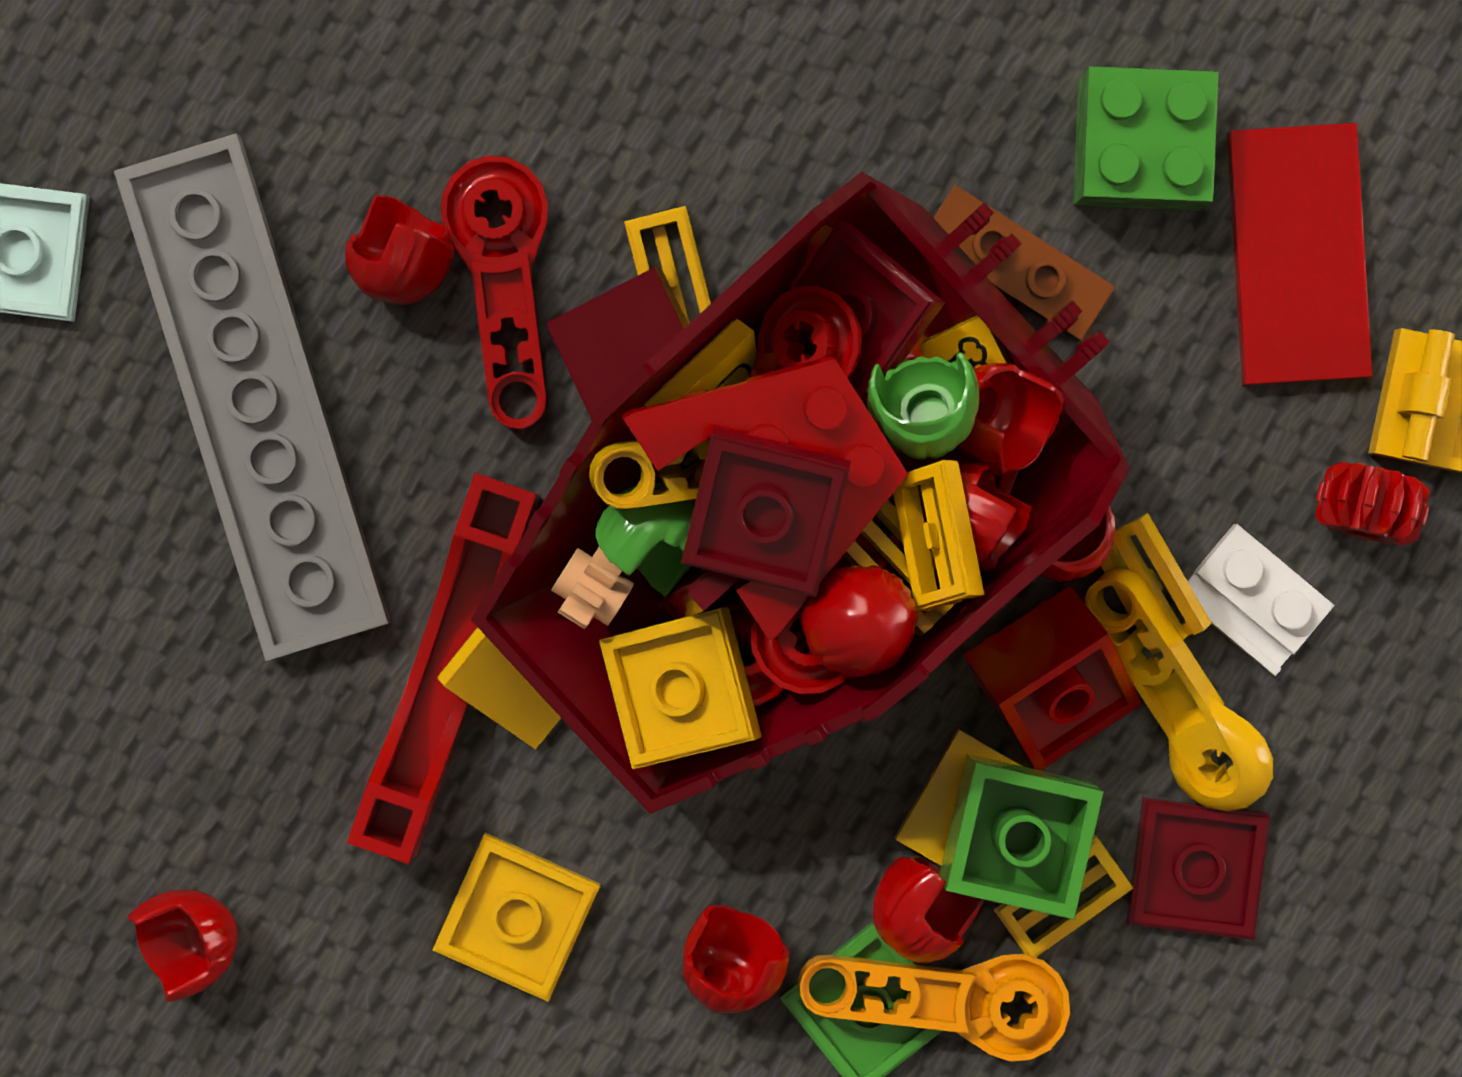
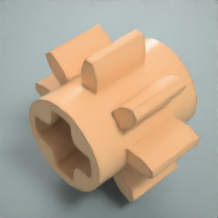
M598 547L593 557L577 548L551 591L565 599L558 613L585 629L593 617L608 626L625 601L634 583L620 575L622 570L608 561L600 547Z

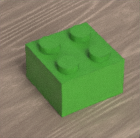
M1089 66L1078 79L1073 205L1199 211L1212 203L1214 194L1219 72Z
M967 754L939 873L940 878L946 881L944 885L945 890L1075 919L1104 791L1090 781Z

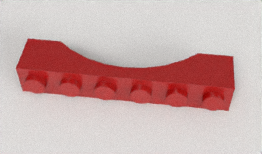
M474 473L452 537L440 585L417 656L392 724L367 782L347 840L348 844L409 864L418 854L469 707V703L444 687L437 677L477 629L471 618L505 561L511 557L528 529L529 525L527 524L537 510L541 494L483 474Z

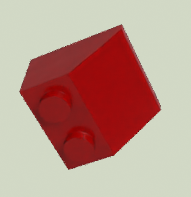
M1071 586L1054 597L1041 602L1032 611L1000 632L990 635L981 644L963 655L979 685L1032 767L1036 770L1041 771L1143 705L1109 633Z

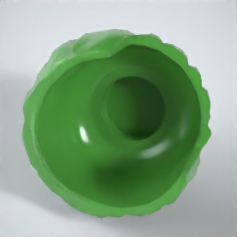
M960 352L956 354L957 362L954 361L952 363L937 356L930 359L921 356L914 360H905L898 364L896 369H889L886 372L885 378L880 365H874L870 380L868 381L867 407L892 449L901 451L914 459L925 460L928 457L936 459L953 451L958 444L968 437L974 426L975 416L979 409V384L976 373L964 354Z
M655 482L654 489L663 488V483ZM637 484L622 491L620 494L632 491ZM692 499L631 509L615 508L608 504L597 522L596 539L598 545L610 563H613L627 575H631L635 569L639 570L652 588L667 596L691 568L690 565L682 564L681 560L695 501Z

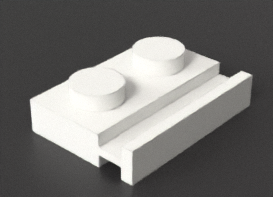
M1233 524L1187 580L1210 619L1211 625L1273 676L1280 672V667L1291 654H1295L1335 606L1238 524Z

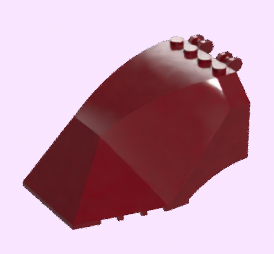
M860 172L812 209L743 275L649 361L642 365L595 410L590 419L592 422L572 455L564 462L559 471L560 475L543 504L533 514L527 524L529 525L528 529L511 557L505 561L472 616L471 621L649 814L711 789L718 781L746 769L752 768V770L763 767L767 765L770 759L807 743L809 746L824 741L828 734L865 719L868 722L878 718L925 681L937 666L1029 583L1095 530L1130 470L1129 465L1099 401L1075 375L1097 356L1110 341L1101 331H1098L1096 334H1090L1066 360L1062 361L1047 343L1059 333L1067 331L1078 320V316L1083 312L1079 306L1071 300L1035 331L986 277L1022 245L1015 235L1011 233L1009 236H1003L988 250V254L977 264L959 247L970 235H976L990 222V217L994 212L985 202L948 234L923 206L869 175ZM838 222L850 223L945 302L927 328L929 337L978 315L1002 342L1013 365L1045 379L1062 393L1064 400L1063 408L1054 432L1045 443L1038 458L1026 468L1018 470L1010 493L1011 496L1033 508L1027 529L1014 542L1011 549L998 560L994 571L980 572L984 595L976 598L962 599L963 602L954 604L924 635L919 637L915 633L906 653L889 670L876 675L848 677L842 684L823 693L797 694L783 689L776 698L759 707H754L762 735L761 738L632 769L599 640L670 622L675 619L661 604L664 601L662 599L664 595L652 588L644 575L637 569L631 575H627L623 571L620 573V575L633 582L634 586L608 626L593 617L588 626L583 629L558 613L565 599L551 591L552 587L577 548L593 557L599 547L596 539L597 522L608 504L602 500L592 487L589 478L591 462L594 456L605 446L617 442L637 440L621 415L630 409L644 406V403L731 321L738 319L754 330L757 349L758 333L767 310L779 296L795 287ZM620 457L611 461L607 465L603 477L607 490L620 494L622 491L638 484L641 476L638 462L629 457ZM653 465L655 471V482L662 483L660 477L658 476V471ZM696 470L686 479L687 483L691 482ZM691 566L678 584L697 567ZM895 571L894 574L903 580V584L911 590V596L913 597L911 585ZM936 580V585H937V590H938V589H940V584H939V582ZM732 585L705 611L700 613L712 611L723 605L743 600ZM744 643L740 654L743 665L749 666L753 663L752 647ZM806 644L803 654L807 655L810 649L808 644Z

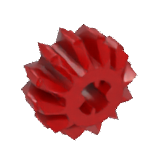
M1340 462L1327 468L1324 481L1319 484L1315 500L1318 502L1315 518L1323 526H1327L1329 530L1342 532L1345 535L1362 538L1366 541L1371 540L1386 545L1391 543L1403 546L1417 541L1421 527L1426 524L1430 508L1427 505L1430 490L1416 477L1403 475L1400 471H1391L1379 466L1373 467L1358 462L1355 464Z

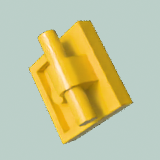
M1404 328L1394 330L1368 454L1462 474V341L1455 340L1454 333L1430 329L1428 334Z

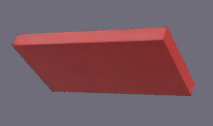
M1357 123L1230 130L1226 134L1242 385L1372 377Z

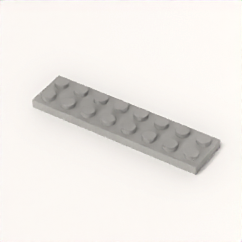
M237 133L115 170L114 174L265 661L391 623L242 138Z

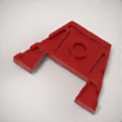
M832 356L746 378V381L709 391L701 390L682 395L679 399L650 407L646 405L637 407L621 415L657 471L711 437L714 426L851 460L821 581L908 475L837 360ZM741 579L733 585L769 641L779 635L809 598V595Z

